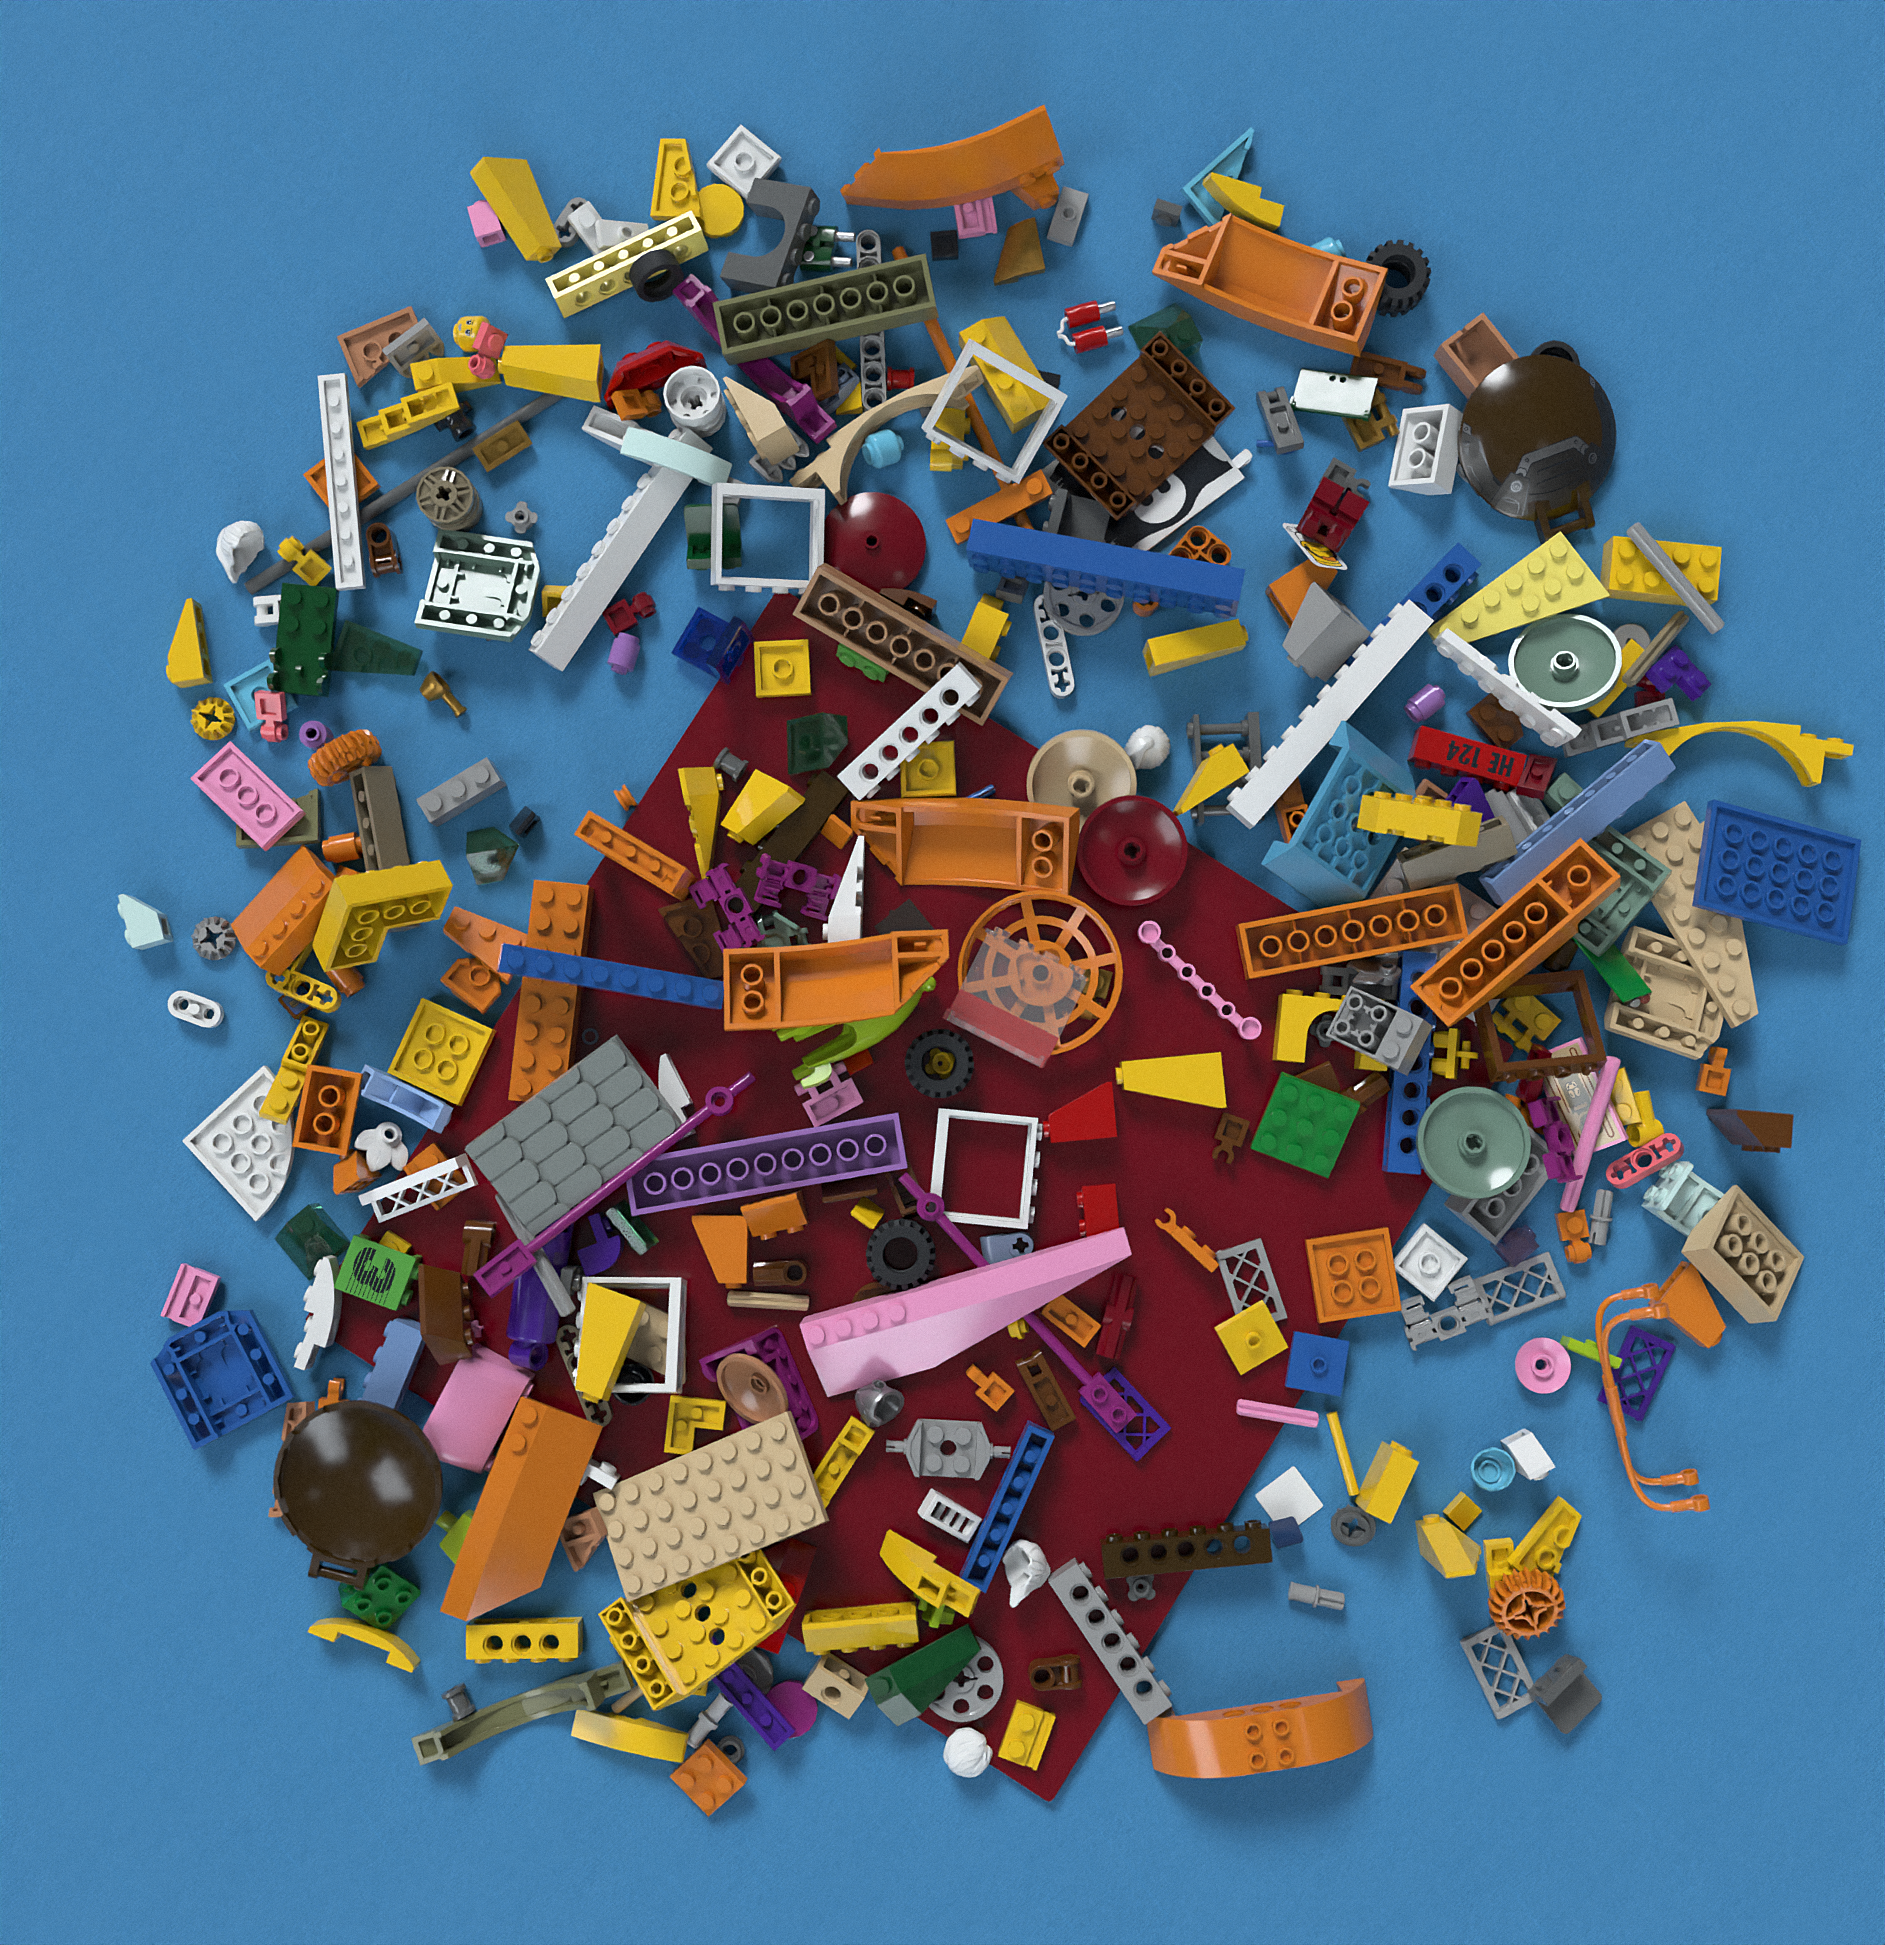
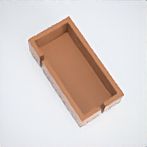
M1481 313L1465 325L1461 331L1459 330L1444 341L1433 355L1467 399L1490 372L1502 364L1519 358L1484 313Z

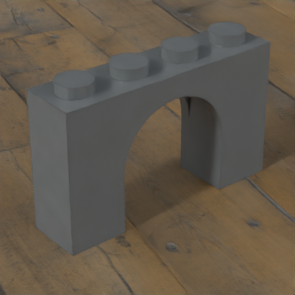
M754 178L746 203L756 216L785 221V233L779 245L766 255L754 257L728 252L720 278L730 289L747 293L761 292L794 283V275L802 261V253L806 241L811 236L813 221L820 210V199L811 187Z

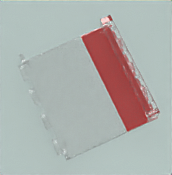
M997 926L994 931L987 928L985 931L987 935L951 1008H947L943 1018L1041 1068H1045L1089 978L1083 976L1084 969L1071 963L1067 968L1058 963L1059 957L1045 951L1044 955L1033 951L1035 945L1023 939H1020L1019 943L1009 939L1011 933Z

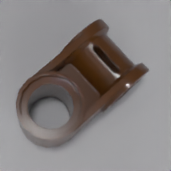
M371 524L366 531V538L373 576L380 578L382 574L393 572L403 574V564L395 533L385 524ZM382 532H386V540L382 543H377V536Z
M1066 1654L1033 1660L1027 1670L1031 1685L1038 1691L1069 1690L1082 1687L1083 1683L1079 1679L1078 1663L1081 1661L1080 1656ZM1045 1669L1048 1671V1675L1043 1680H1037L1034 1678L1036 1671Z

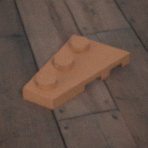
M412 306L337 336L356 385L359 388L390 363L382 349L419 322Z

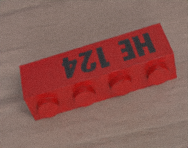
M1421 725L1415 730L1407 761L1414 763V767L1418 769L1430 770V768L1440 770V774L1446 777L1455 778L1458 775L1475 778L1480 785L1482 783L1493 785L1492 789L1495 788L1499 792L1503 790V792L1507 793L1509 790L1517 788L1527 755Z

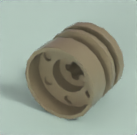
M438 467L430 470L421 478L417 486L416 500L420 510L438 530L440 528L443 530L469 532L478 524L482 516L483 502L479 492L463 472L453 467ZM448 494L450 498L447 501H445L444 495Z

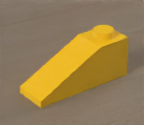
M471 357L434 358L412 363L410 367L415 390L418 393L452 382L455 392L460 393L501 384L497 360L491 357L496 369L494 375L488 379H481L471 373L468 367Z
M188 598L185 601L167 656L169 664L166 666L167 677L172 684L180 688L213 683L202 607L193 598Z
M1221 743L1208 751L1210 757L1201 762L1174 808L1173 813L1175 816L1185 813L1250 772L1233 743L1226 747H1223Z

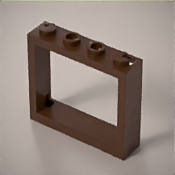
M1583 969L1524 975L1493 999L1573 992L1589 1054L1504 1063L1490 1005L1487 1002L1473 1011L1490 1082L1506 1081L1509 1084L1518 1079L1538 1081L1547 1076L1566 1078L1577 1073L1589 1076L1591 1072L1600 1071L1607 1062V1057Z

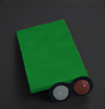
M1572 938L1623 1003L1632 1000L1627 1007H1638L1640 1003L1647 1004L1650 1001L1651 989L1614 943L1598 957Z

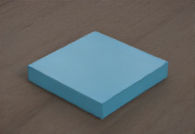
M270 659L223 684L251 733L260 729L261 725L266 722V720H259L256 717L254 693L259 690L271 691L267 686V676L269 673H273L274 665ZM285 693L286 712L288 713L299 707L293 694Z

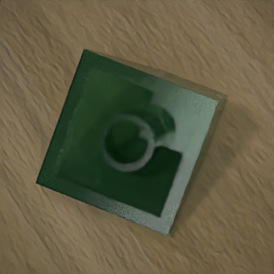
M1176 303L1128 326V330L1139 351L1160 331L1186 358L1199 352L1203 341L1192 317Z
M822 712L787 720L788 774L794 775L829 768L848 744L847 716Z
M319 1203L308 1204L290 1219L274 1238L309 1281L315 1277L313 1274L314 1269L320 1259L322 1260L323 1257L329 1255L338 1258L349 1248L351 1243Z

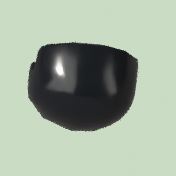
M634 1363L622 1366L616 1383L655 1384L652 1371L644 1364ZM613 1392V1395L623 1405L636 1406L644 1403L652 1393Z

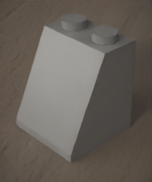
M1313 582L1306 593L1282 646L1289 653L1287 659L1295 667L1299 668L1302 665V669L1311 678L1314 679L1318 676L1326 682L1367 639L1371 632L1343 602L1316 582Z

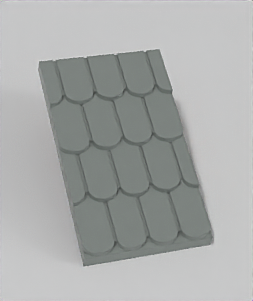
M616 1034L469 1143L464 1150L474 1160L487 1179L491 1181V1184L505 1202L509 1204V1207L526 1226L532 1236H535L570 1211L573 1206L600 1188L606 1181L643 1156L646 1151L673 1133L675 1129L681 1126L682 1121Z

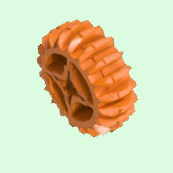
M358 729L355 732L350 731L348 734H342L312 754L307 762L308 768L311 771L310 774L321 786H333L348 781L350 779V772L364 766H372L373 763L377 762L382 754L380 743L376 736L368 729Z
M1525 1566L1522 1572H1518L1513 1568L1511 1575L1508 1576L1503 1573V1580H1495V1588L1489 1589L1490 1597L1487 1598L1491 1619L1494 1620L1496 1627L1499 1630H1503L1506 1636L1512 1634L1518 1640L1523 1635L1524 1638L1529 1640L1531 1635H1535L1540 1639V1633L1545 1631L1550 1634V1626L1558 1627L1557 1619L1564 1618L1563 1610L1566 1607L1562 1589L1559 1588L1560 1586L1554 1577H1551L1546 1571L1540 1572L1536 1567L1531 1572Z

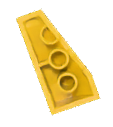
M1439 1514L1424 1515L1423 1520L1415 1521L1420 1555L1445 1578L1475 1574L1477 1561L1480 1559L1481 1546L1446 1519L1440 1517Z

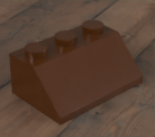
M1707 1109L1706 1111L1709 1119L1731 1144L1742 1145L1741 1151L1781 1153V1148H1792L1794 1114L1740 1109Z
M424 1264L419 1265L420 1335L439 1365L473 1357L472 1345L476 1344V1339L471 1328V1322L474 1321V1312L469 1299L473 1298L470 1283H466L458 1272Z

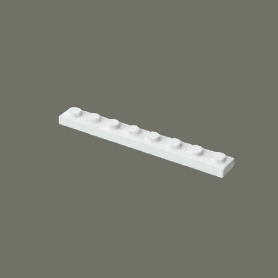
M345 373L318 376L336 589L338 591L365 589L366 582L348 377Z

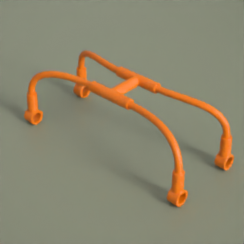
M1647 1283L1641 1287L1621 1290L1620 1293L1607 1297L1600 1304L1595 1318V1334L1611 1423L1615 1428L1619 1451L1630 1484L1638 1498L1646 1506L1654 1510L1672 1511V1513L1690 1510L1696 1512L1707 1511L1710 1509V1502L1705 1494H1697L1685 1500L1670 1501V1504H1659L1650 1500L1638 1484L1640 1482L1646 1485H1662L1663 1487L1676 1484L1695 1485L1699 1483V1477L1696 1469H1684L1680 1473L1661 1475L1660 1478H1646L1638 1474L1632 1466L1618 1387L1614 1383L1609 1360L1608 1339L1613 1327L1622 1321L1629 1319L1636 1321L1646 1318L1662 1319L1670 1316L1668 1303L1665 1302L1654 1303L1649 1307L1632 1309L1627 1313L1612 1318L1602 1332L1603 1315L1611 1303L1621 1299L1627 1301L1637 1298L1652 1299L1660 1296L1657 1283Z

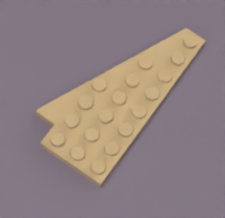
M1684 801L1626 833L1624 836L1672 870L1671 875L1663 887L1651 899V902L1732 1029L1758 1014L1742 919L1692 906L1705 821L1699 824Z

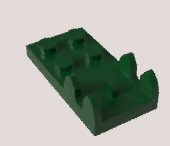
M282 583L276 647H273L269 652L270 661L274 665L273 673H269L267 676V686L271 691L329 698L339 591L336 588Z

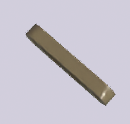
M570 1323L558 1330L556 1341L574 1385L575 1377H573V1371L575 1368L573 1367L572 1360L575 1353L568 1354L567 1350L572 1349L569 1340H563V1336L566 1335V1329L570 1333L575 1332L576 1337L573 1339L575 1346L576 1340H579V1329H577L576 1324ZM576 1391L588 1421L603 1427L610 1423L614 1414L610 1400L598 1402L599 1409L601 1411L606 1410L607 1415L604 1416V1421L601 1422L600 1418L595 1419L593 1417V1414L597 1412L595 1404L589 1407L587 1402L591 1401L582 1398L584 1392Z

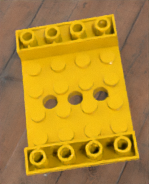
M758 1549L634 1601L627 1602L625 1598L620 1597L598 1615L653 1711H657L689 1697L778 1630L796 1604L763 1551ZM690 1583H695L697 1588L695 1595L691 1598H686L684 1595L685 1587ZM709 1606L711 1611L710 1617L706 1621L701 1622L698 1618V1612L702 1607ZM722 1629L725 1633L724 1641L719 1645H714L712 1636L715 1631Z

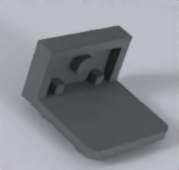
M1057 488L1056 495L1052 494L1050 497L1048 510L1052 512L1049 522H1044L1042 531L1104 543L1110 514L1096 500L1074 496L1068 490Z
M1569 1654L1560 1657L1527 1691L1557 1729L1564 1734L1570 1733L1602 1700L1601 1693L1583 1673L1587 1666L1580 1658Z

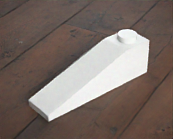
M858 836L829 914L828 924H823V940H828V943L862 938L864 836Z

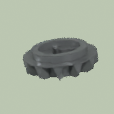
M1348 1504L1345 1508H1338L1334 1516H1332L1331 1531L1334 1537L1345 1545L1362 1546L1374 1537L1376 1522L1371 1514L1365 1512L1360 1506L1351 1507ZM1356 1518L1358 1521V1526H1355L1354 1529H1352V1531L1349 1532V1523H1351L1352 1520Z

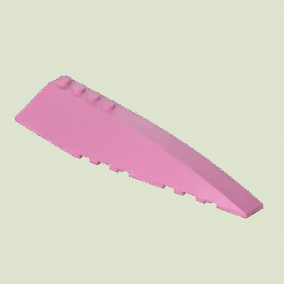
M1121 1227L919 1284L916 1287L912 1286L908 1290H898L809 1315L803 1318L800 1328L809 1356L827 1396L830 1397L862 1388L871 1384L873 1380L884 1382L934 1368L1132 1255L1125 1229Z

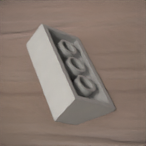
M1528 1127L1531 1138L1529 1161L1523 1174L1511 1187L1495 1196L1483 1199H1466L1451 1194L1444 1203L1460 1220L1495 1245L1548 1180L1542 1155L1549 1153L1547 1143L1530 1127Z

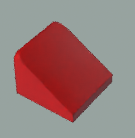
M868 1049L842 1059L850 1076L875 1063Z

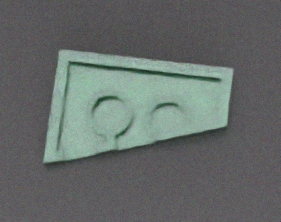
M345 620L333 653L331 671L414 676L423 650L350 620Z

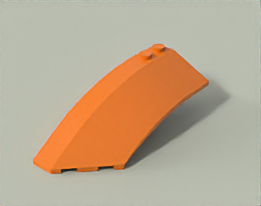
M1232 213L1222 217V221L1210 227L1206 225L1188 234L1185 240L1175 245L1170 243L1162 247L1152 270V274L1236 317L1298 340L1360 357L1370 333L1388 273V268L1306 246L1233 216Z
M948 929L891 931L890 934L812 945L723 949L725 1031L813 1027L895 1015L949 959Z
M526 1396L520 1397L468 1528L440 1612L468 1621L541 1587L603 1426Z

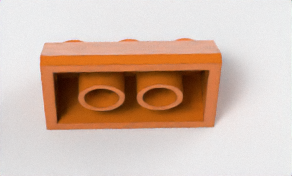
M308 1064L292 1147L348 1156L363 1078L362 1073Z

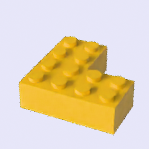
M422 861L407 866L399 865L390 869L370 870L361 874L342 875L334 878L312 944L324 972L376 962L388 929L440 919L453 887L441 861Z

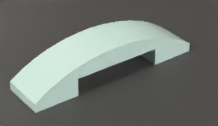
M628 427L620 451L622 455L645 463L646 461L698 479V482L709 486L715 483H727L732 467L731 463L703 450L632 427Z

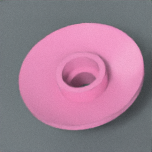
M1543 1337L1534 1338L1526 1342L1519 1349L1515 1359V1371L1518 1379L1526 1388L1536 1393L1546 1394L1560 1389L1566 1383L1571 1371V1361L1565 1348L1557 1341ZM1539 1359L1544 1361V1366L1541 1369L1536 1368V1362Z

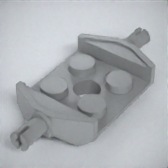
M918 1418L908 1438L904 1439V1442L891 1440L886 1442V1452H903V1454H906L915 1477L924 1475L975 1478V1480H979L990 1459H993V1457L1010 1459L1011 1451L1010 1446H993V1443L989 1442L982 1422ZM946 1440H951L956 1444V1451L951 1455H945L940 1450L941 1444Z

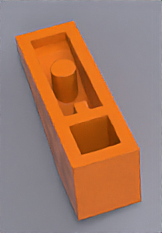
M351 1148L348 1151V1156H339L341 1161L333 1167V1191L336 1195L360 1192L382 1177L378 1170L374 1172L369 1170L366 1161V1151Z

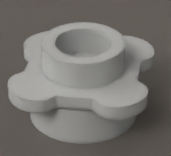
M520 501L513 511L506 513L505 519L508 523H512L515 526L517 533L523 534L538 521V516L528 509L526 502ZM521 515L524 516V519H523V520H520V519H519V517H520Z

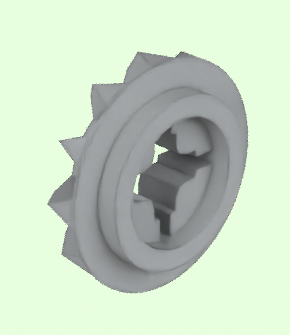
M216 916L204 918L203 921L195 925L194 933L191 935L193 948L199 953V956L209 960L225 958L232 952L236 944V934L231 927V923L226 919ZM210 930L214 934H222L216 939V946L211 942H205L210 937Z

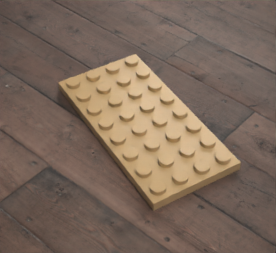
M791 1411L784 1412L616 1483L612 1489L605 1488L593 1493L596 1506L608 1531L606 1537L627 1602L634 1601L829 1521Z

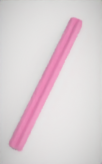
M1607 1056V1062L1601 1068L1573 1160L1576 1175H1583V1178L1566 1183L1560 1202V1208L1567 1212L1576 1210L1621 1060L1613 1056Z

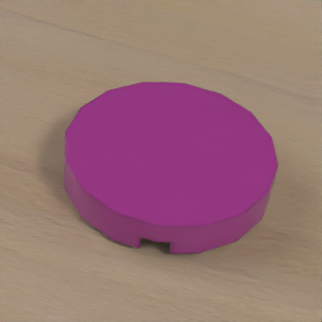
M793 1679L776 1683L766 1694L796 1729L789 1738L799 1737L809 1731L816 1720L818 1710L816 1698L802 1689L804 1683Z

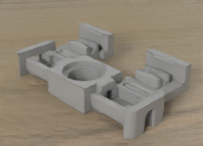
M1470 1275L1452 1281L1447 1285L1450 1293H1454L1457 1301L1454 1302L1456 1306L1429 1315L1428 1312H1424L1422 1307L1425 1303L1421 1294L1401 1301V1313L1406 1323L1403 1329L1414 1351H1417L1416 1345L1437 1337L1440 1341L1467 1332L1466 1326L1488 1318L1492 1322L1493 1316L1488 1309V1304L1482 1296H1479ZM1420 1303L1419 1305L1407 1309V1307ZM1448 1316L1453 1317L1456 1321L1455 1326L1451 1330L1442 1329L1440 1326L1441 1320Z

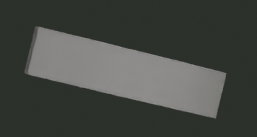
M1669 698L1579 725L1578 727L1582 729L1574 739L1562 744L1565 758L1680 724L1673 699Z

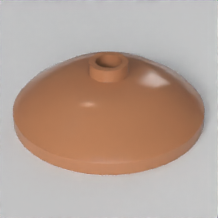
M731 1354L721 1361L717 1368L718 1386L725 1400L741 1417L753 1424H758L788 1411V1397L785 1387L778 1375L763 1361L746 1354Z

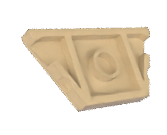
M635 1298L647 1306L626 1357L666 1375L668 1313ZM684 1340V1362H683V1383H682V1384H684V1383L686 1382V1380H687V1374H686V1357H687V1356H686L685 1340Z

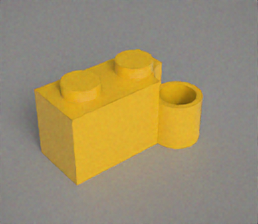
M944 407L935 426L964 442V434L970 435V418H965V410ZM931 441L930 471L951 472L952 469L963 470V461H968L969 456L965 454L961 458L950 452L951 446L941 441L940 445Z
M984 593L976 606L961 643L995 662L1001 650V647L997 646L1001 636H1007L1012 622L1008 621L1009 614L1001 611L1004 601Z

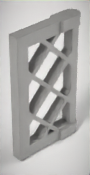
M1261 1238L1222 1251L1219 1250L1215 1253L1235 1315L1242 1312L1243 1305L1248 1308L1250 1307L1245 1301L1251 1288H1254L1266 1294L1263 1299L1265 1304L1269 1296L1272 1297L1276 1312L1271 1313V1316L1275 1322L1288 1318ZM1256 1249L1260 1261L1259 1265L1244 1259L1248 1251ZM1234 1256L1239 1261L1233 1274H1230L1225 1259ZM1243 1261L1257 1268L1250 1283L1236 1277ZM1260 1270L1263 1271L1269 1288L1267 1292L1253 1285ZM1234 1279L1248 1285L1241 1301L1238 1300L1233 1285Z
M1544 1252L1473 1279L1479 1296L1486 1300L1488 1309L1493 1316L1492 1322L1488 1318L1486 1319L1488 1326L1567 1297L1549 1252ZM1542 1262L1546 1269L1543 1277L1529 1271L1531 1266ZM1523 1271L1518 1286L1504 1281L1505 1276ZM1527 1274L1541 1279L1536 1294L1521 1289ZM1497 1280L1498 1283L1492 1296L1486 1294L1482 1285ZM1545 1282L1552 1284L1555 1293L1542 1298L1539 1297ZM1502 1283L1516 1289L1510 1304L1496 1298ZM1520 1291L1534 1297L1532 1302L1514 1307ZM1494 1301L1507 1306V1311L1494 1316L1492 1311Z
M1494 1623L1459 1641L1496 1719H1501L1534 1702L1528 1693L1522 1696L1515 1695L1520 1679L1523 1680L1527 1691L1534 1683L1511 1635L1506 1636L1503 1630H1499ZM1501 1634L1505 1642L1504 1648L1491 1644L1494 1635ZM1478 1643L1484 1644L1480 1660L1476 1659L1471 1648ZM1489 1647L1503 1651L1498 1667L1484 1662ZM1508 1653L1515 1663L1517 1673L1503 1669ZM1483 1666L1497 1670L1492 1686L1486 1680L1482 1671ZM1501 1672L1515 1677L1510 1692L1496 1688ZM1495 1691L1509 1696L1506 1704L1499 1707L1494 1696Z

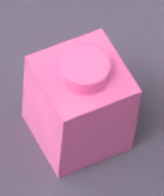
M479 200L472 206L467 207L475 237L481 248L507 241L503 225L487 200Z

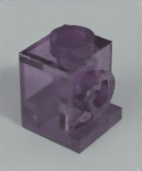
M1524 1225L1522 1228H1511L1502 1236L1501 1239L1503 1241L1498 1242L1496 1245L1493 1243L1489 1244L1507 1266L1514 1268L1539 1247L1538 1243L1534 1240L1537 1237L1536 1234L1527 1225Z

